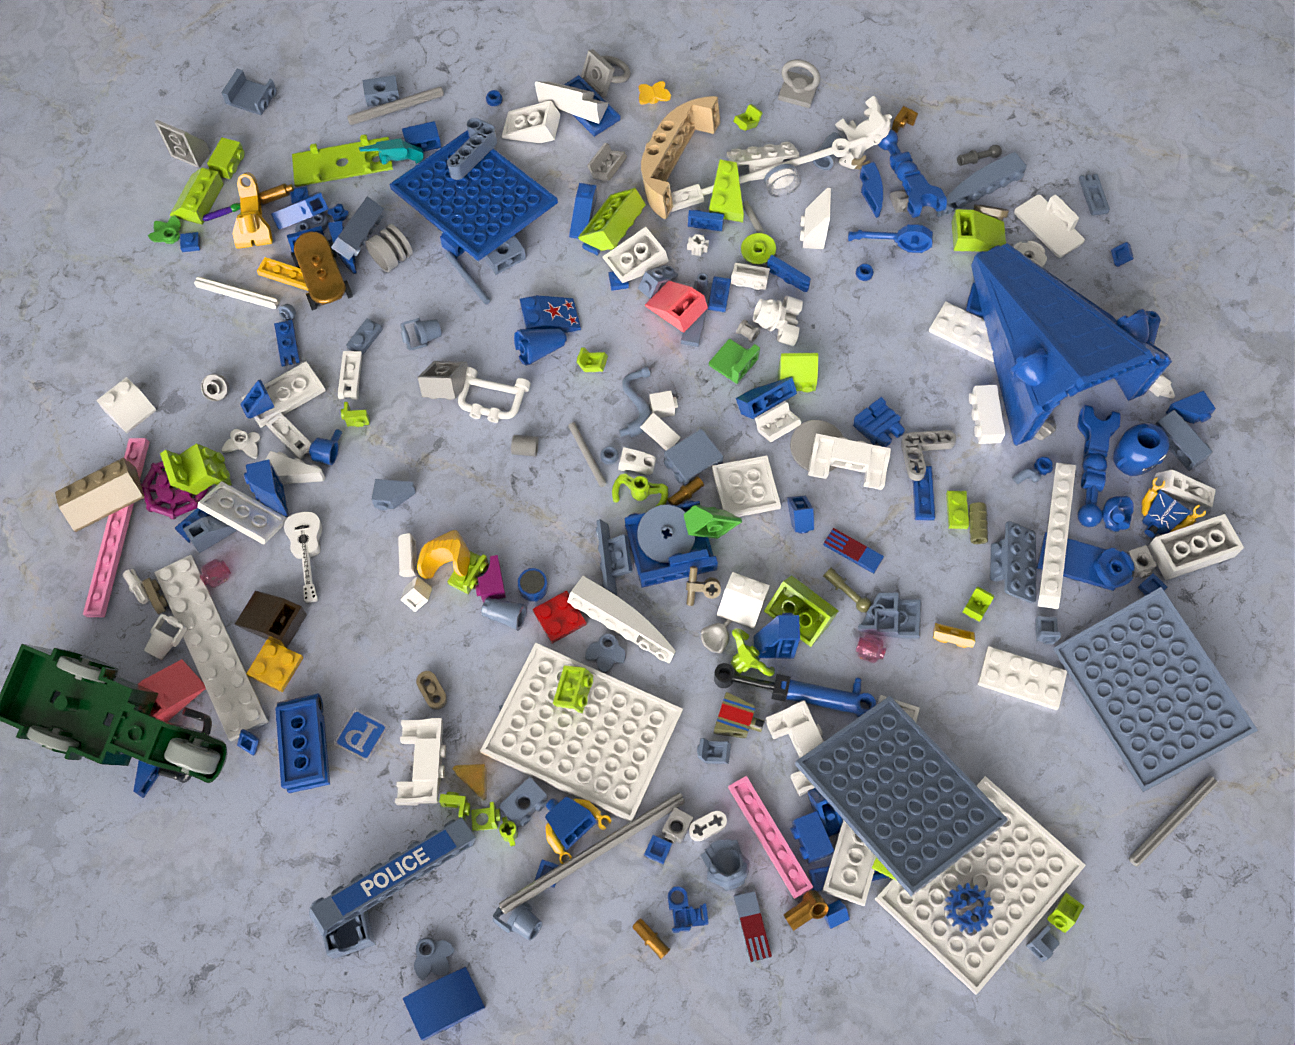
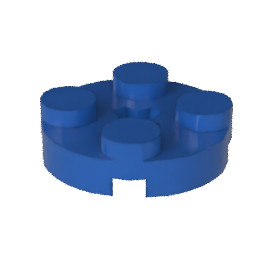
M1109 548L1101 552L1093 563L1097 575L1108 588L1122 587L1133 579L1134 563L1126 552L1115 550L1117 548ZM1112 565H1116L1118 569L1114 571Z

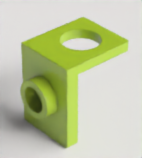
M489 802L490 808L471 810L473 831L498 829L497 821H501L500 808H496L494 802ZM481 813L488 816V822L485 825H479L476 822L477 816Z

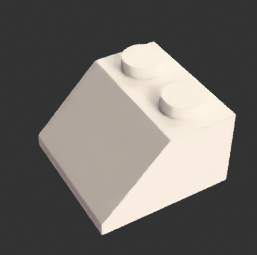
M127 377L96 400L102 409L127 434L157 411Z
M732 572L717 616L754 629L770 585Z

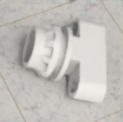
M788 295L785 296L783 302L780 300L775 301L774 299H760L753 313V322L759 323L761 328L768 331H773L777 328V341L794 346L799 335V327H796L798 324L796 316L802 311L803 301Z

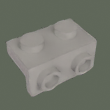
M604 143L587 167L594 179L609 181L627 156L625 152L611 150L609 144Z

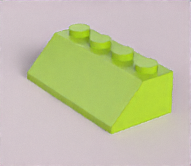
M636 188L610 194L578 236L579 240L601 251L616 248L620 239L626 235V231L634 224V220L642 213V209L646 205Z

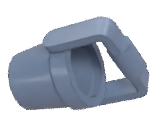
M416 318L400 324L403 343L406 344L407 349L410 351L428 346L427 342L442 336L437 319L420 321V318ZM414 322L415 334L420 345L411 348L405 324Z
M527 902L519 905L512 912L507 924L499 918L504 914L500 907L493 914V922L507 933L515 932L529 941L537 936L543 924L531 912L532 906Z

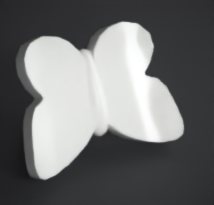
M239 429L231 431V439L225 442L222 452L228 453L239 449L243 450L249 457L256 459L258 457V447L256 444L261 440L259 434L256 432L247 434Z

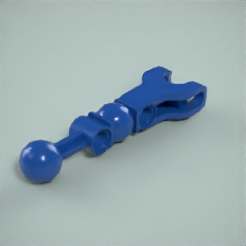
M890 129L888 135L881 140L878 146L883 150H888L891 154L890 166L895 171V174H897V178L902 181V185L908 195L907 210L911 217H920L923 206L933 207L937 212L946 210L947 198L942 189L927 182L923 174L918 170L917 165L912 162L913 159L908 151L903 153L897 146L898 135L894 130Z
M1090 405L1082 407L1077 422L1078 429L1085 437L1084 461L1082 463L1084 473L1082 474L1081 488L1086 489L1085 505L1079 508L1077 517L1081 525L1085 527H1095L1102 520V510L1097 506L1098 492H1102L1106 482L1107 460L1105 458L1108 455L1109 440L1120 427L1121 414L1112 411L1106 418V421H1102L1094 415V408Z

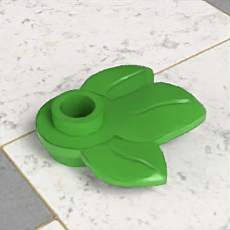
M174 215L167 223L154 221L153 228L155 232L150 233L148 237L151 241L157 243H176L180 238L178 231L181 223Z

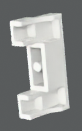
M816 433L808 475L826 479L829 475L830 466L865 472L863 486L882 490L885 486L891 448L867 444L864 441H852L845 437L837 438Z
M805 701L794 704L765 719L773 740L789 734L799 758L824 742L821 737L823 735L819 724H815ZM801 771L791 774L790 778L799 796L815 788Z
M442 718L401 720L403 727L402 736H400L401 743L415 744L412 777L414 782H397L398 795L395 798V803L397 805L438 804L439 785H441V778L445 776V766L442 765V758L446 757V745L442 743L443 720Z

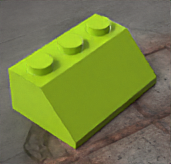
M202 167L191 174L170 216L174 215L178 219L203 225V216L209 213L224 185L218 171Z
M791 575L781 583L764 612L773 619L783 613L799 615L800 640L812 647L829 627L839 610Z

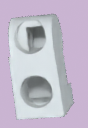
M623 447L618 470H631L644 475H651L654 471L656 458L645 452Z

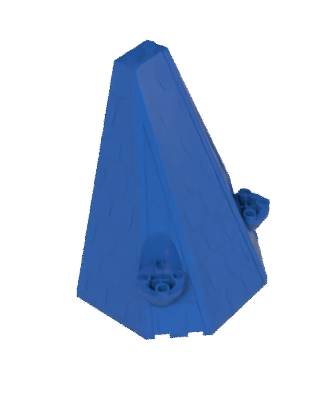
M1008 243L1002 246H995L986 252L981 251L975 255L971 264L1015 446L1032 440L1054 408L1061 404L1059 401L1067 396L1072 397L1078 392L1115 378L1125 397L1130 401L1144 395L1172 362L1167 353L1148 341L1149 326L1147 320L1149 317L1144 309L1138 310L1130 317L1125 315L1116 320L1107 311Z

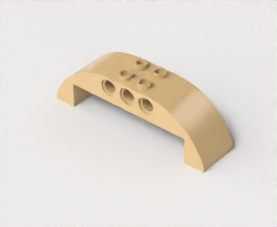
M716 96L697 98L676 107L662 120L657 130L653 132L650 142L645 146L641 160L645 194L652 210L663 219H667L673 208L670 183L666 181L695 130L714 134L720 124L718 97Z

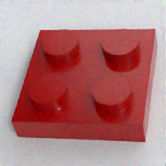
M567 590L532 609L552 644L587 625L579 609L574 608L567 602L570 596Z

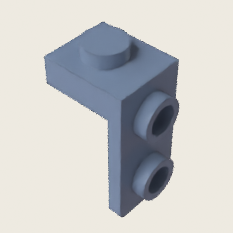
M668 265L645 272L638 289L651 299L657 293L661 283L677 278L678 273Z

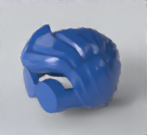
M1115 496L1106 501L1102 510V518L1106 529L1119 532V530H1125L1130 527L1134 512V505L1130 497Z

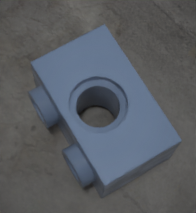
M396 75L362 80L367 107L383 105L400 99Z
M515 235L484 257L495 275L526 260L525 249Z
M529 777L499 805V808L516 825V828L520 825L523 827L531 820L530 816L536 810L540 812L546 806L548 797ZM523 800L530 801L529 807L525 809L520 808L519 804Z

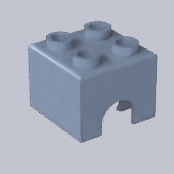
M368 910L323 937L327 956L335 959L376 945Z

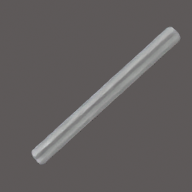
M437 87L348 115L349 124L354 125L444 96L443 89Z
M1212 776L1207 777L1129 857V861L1134 866H1139L1218 785L1217 780Z

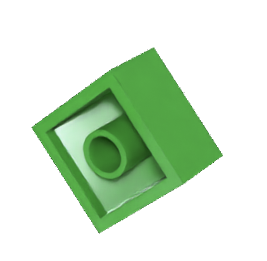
M694 505L683 514L688 535L718 539L742 523L741 518L726 510L716 509V507Z

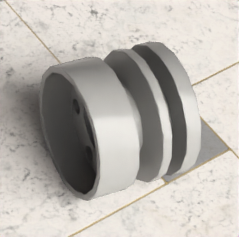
M392 224L382 229L380 236L374 235L365 242L371 257L386 272H390L397 267L398 260L403 262L406 257L409 258L413 254L412 248L405 236Z

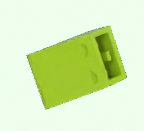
M955 210L951 222L954 251L986 252L995 246L1006 244L1004 221L975 210Z

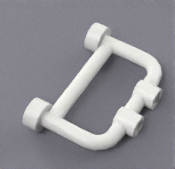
M467 367L464 388L458 396L459 406L463 410L470 412L469 415L475 419H480L481 414L488 416L487 419L494 423H497L499 418H513L518 413L524 392L529 391L531 383L523 378H518L515 386L476 378L477 370ZM470 384L516 394L511 410L503 412L497 408L489 409L479 404H467L465 398Z

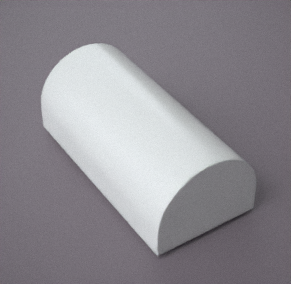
M410 533L402 534L398 537L399 574L403 577L417 576L416 540Z

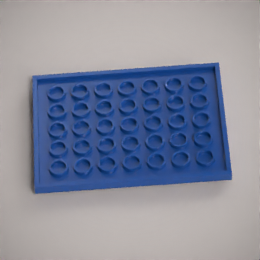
M467 130L389 185L392 191L473 258L480 261L558 203V199L494 149L465 177L459 180L452 179L447 160L470 138Z

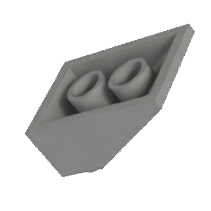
M159 120L155 121L170 155L200 168L211 154L207 143L181 129Z

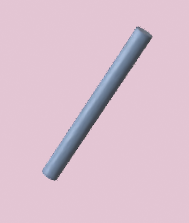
M447 252L446 258L485 305L490 303L489 297L451 252Z

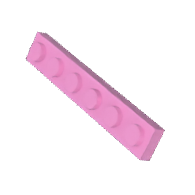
M745 776L729 785L728 789L793 898L796 899L813 889L811 882L748 777Z

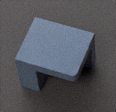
M1049 925L1044 926L1026 945L1042 962L1048 960L1054 954L1053 951L1060 945V942L1049 932L1051 929Z

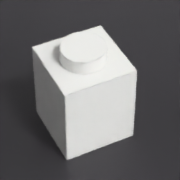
M671 391L649 394V404L652 413L654 412L659 418L675 416V408H678L676 397L672 396Z

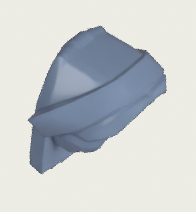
M717 840L711 843L705 849V852L701 854L708 868L707 880L720 885L726 891L736 889L745 883L749 873L750 861L742 855L738 840Z

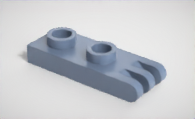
M1088 174L1086 179L1084 175H1080L1079 181L1091 216L1108 214L1110 208L1098 174H1093L1092 176Z

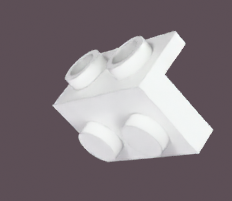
M735 262L731 284L751 287L757 290H766L770 268Z
M786 401L755 418L758 432L769 442L778 439L801 425L800 418L789 410V405Z

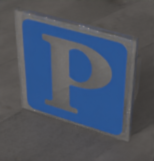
M354 708L332 744L369 762L390 726Z

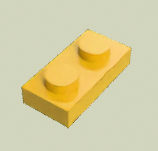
M937 623L934 625L933 638L937 641L955 643L963 648H973L975 643L974 632Z

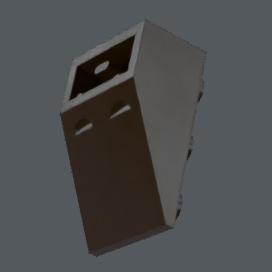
M255 591L235 622V625L288 648L307 614L302 606L287 599Z

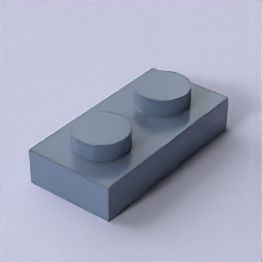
M366 318L346 344L347 348L351 351H361L362 355H364L383 330L382 326Z

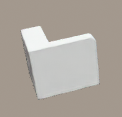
M417 576L404 588L400 600L416 612L429 600L432 588Z

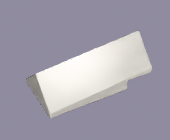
M537 81L535 83L538 102L552 101L557 109L598 124L608 107L607 102L593 99L594 92L550 81Z

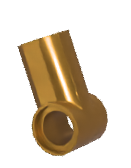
M810 890L804 894L801 903L783 914L792 930L795 931L812 918H823L828 913L829 908L818 891Z

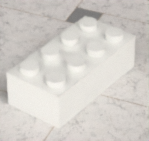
M1225 514L1155 537L1147 546L1165 580L1233 558L1244 548Z

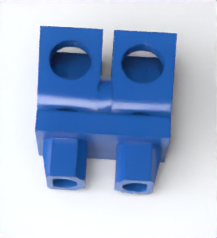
M882 397L872 403L869 409L865 408L854 418L853 427L870 440L873 445L878 443L882 447H887L892 442V438L889 436L890 433L899 438L905 431V428L900 423L901 417L886 405V401Z

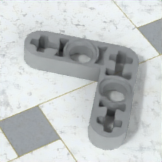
M943 430L904 434L901 448L909 478L914 481L922 480L926 473L922 451L953 448L956 442L955 433ZM924 439H931L933 443H926ZM915 454L918 458L911 459L908 455Z

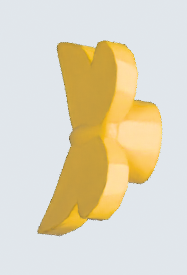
M663 81L656 82L653 86L647 84H640L638 86L640 104H655L659 100L668 101L671 99V94L665 89V82Z

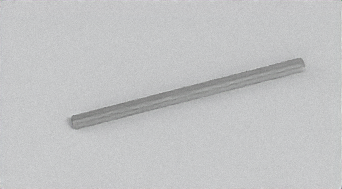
M681 793L673 795L499 903L501 911L507 914L672 812L674 807L678 808L685 803L684 797Z

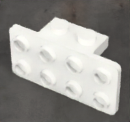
M782 142L781 145L766 144L764 147L759 148L751 146L745 150L732 149L730 152H727L729 161L737 162V166L748 165L749 173L783 163L784 159L799 157L798 150L790 142ZM765 176L760 177V178H757V179H754V180L764 179Z
M1056 194L1050 198L1049 202L1041 195H1036L1014 211V214L1058 258L1065 256L1085 241L1074 229L1079 217Z

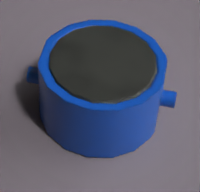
M528 568L520 574L518 588L521 596L525 600L538 602L546 595L548 582L541 570Z

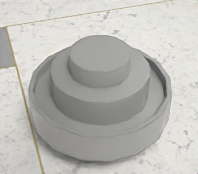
M210 374L201 383L203 395L211 401L224 399L230 390L227 379L220 374Z

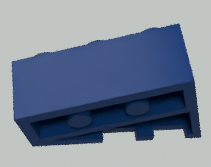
M793 613L778 615L753 636L754 647L760 653L759 658L794 659L800 641L799 615H794Z

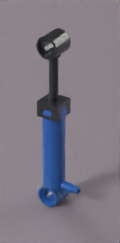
M727 663L719 664L714 672V682L720 688H728L733 682L773 690L771 699L783 702L786 699L796 702L805 701L806 704L853 713L858 717L876 706V700L871 694H860L861 678H856L852 692L791 680L790 676L776 674L775 682L735 674L734 668ZM727 673L729 678L722 679L719 674ZM860 703H867L869 705V709H863L860 706Z

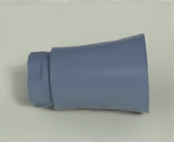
M832 132L815 152L832 147L836 139L843 137L839 133ZM831 154L812 162L822 170H830L837 156Z
M486 598L482 605L481 613L483 617L519 631L526 618L527 605L496 598Z

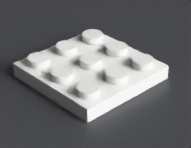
M768 456L712 466L722 510L741 517L781 508Z

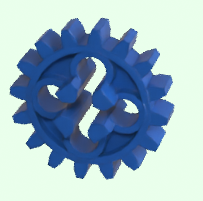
M966 883L964 889L961 885L956 886L957 892L953 889L949 892L952 897L945 898L949 905L945 906L944 910L950 912L946 918L954 920L952 922L953 927L958 924L960 925L959 931L962 932L967 928L968 933H972L974 928L979 932L982 930L981 925L984 927L989 925L986 919L993 918V915L988 912L993 910L994 906L988 905L991 897H984L985 890L979 892L978 885L971 889L970 884ZM961 894L966 895V901L961 899ZM976 900L982 904V907L977 906L971 911L967 910L961 916L956 914V909L961 910L965 906H971ZM971 916H976L977 922H973Z

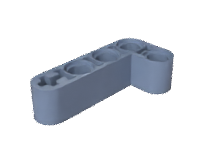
M471 118L467 121L466 125L470 138L447 160L452 179L459 180L465 177L496 146L498 140L493 125L479 118Z

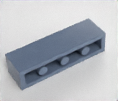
M367 196L331 248L348 260L353 255L357 256L362 249L359 245H365V242L369 239L367 234L372 235L376 229L374 224L378 225L383 219L381 214L385 208Z

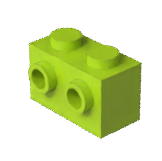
M221 137L207 162L209 169L218 171L220 177L231 179L245 155L241 143Z

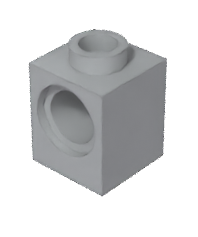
M1146 545L1127 552L1134 563L1133 579L1137 577L1146 578L1152 574L1157 564Z
M674 807L662 829V834L665 835L664 838L675 844L678 842L681 844L693 822V817ZM679 823L683 829L675 832L671 829V825Z

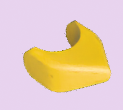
M451 530L427 542L422 547L417 570L423 579L434 577L437 569L449 561H453V567L457 575H467L470 551L457 530Z

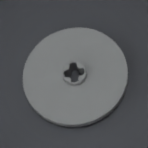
M811 420L801 424L794 431L790 441V449L793 458L802 468L807 471L809 469L816 433L837 438L843 437L834 425L821 420ZM830 466L829 472L836 469L837 467Z

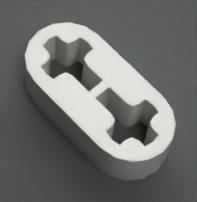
M714 811L694 821L689 827L690 837L695 841H702L722 831L727 823L726 815L721 811ZM715 816L718 819L722 818L721 826L717 824L710 826L709 824L714 821ZM695 826H698L699 828H702L704 826L707 827L702 831L701 836H699L698 833H693L695 831Z

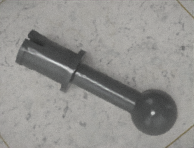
M992 145L989 150L978 153L975 150H971L969 153L959 155L957 163L959 166L969 163L976 164L978 159L986 157L998 158L1002 154V149L999 145Z

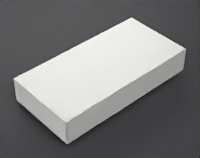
M654 412L640 427L665 450L673 447L681 438Z

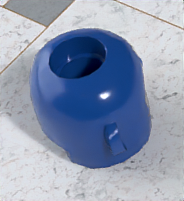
M1152 423L1135 425L1129 428L1120 438L1114 450L1113 461L1116 467L1126 475L1140 476L1148 473L1163 462L1169 450V438L1161 426L1159 427Z

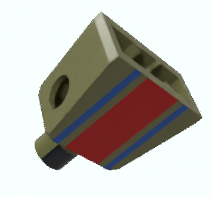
M726 692L715 724L714 734L747 738L749 729L761 732L765 720L753 717L756 708L754 705Z

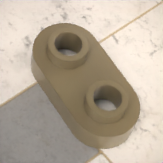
M974 204L973 208L975 211L993 216V218L999 220L1007 218L1009 210L978 204Z
M150 577L143 580V586L157 614L165 612L168 603L163 595L160 596L158 592L161 588L157 580H152Z
M430 671L421 672L417 676L416 684L426 703L435 710L443 708L446 705L447 696L435 674ZM426 681H431L430 685H424ZM439 697V702H433L434 698Z

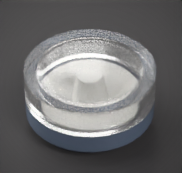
M782 164L774 167L766 174L764 183L771 196L783 197L798 189L801 184V178L794 165Z

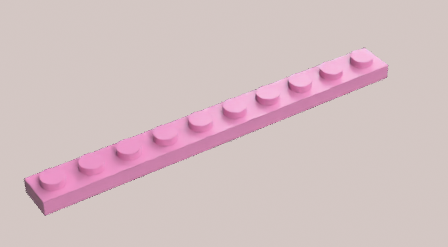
M130 438L124 458L136 467L140 479L150 441L146 438ZM134 503L108 517L83 615L86 617H105Z

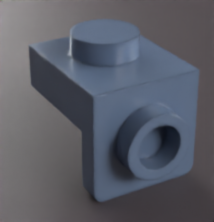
M1037 616L1035 618L1036 641L1043 642L1044 644L1056 643L1061 637V632H1058L1057 617Z
M700 738V744L697 746L698 758L706 764H729L731 743L728 741H708L706 738Z

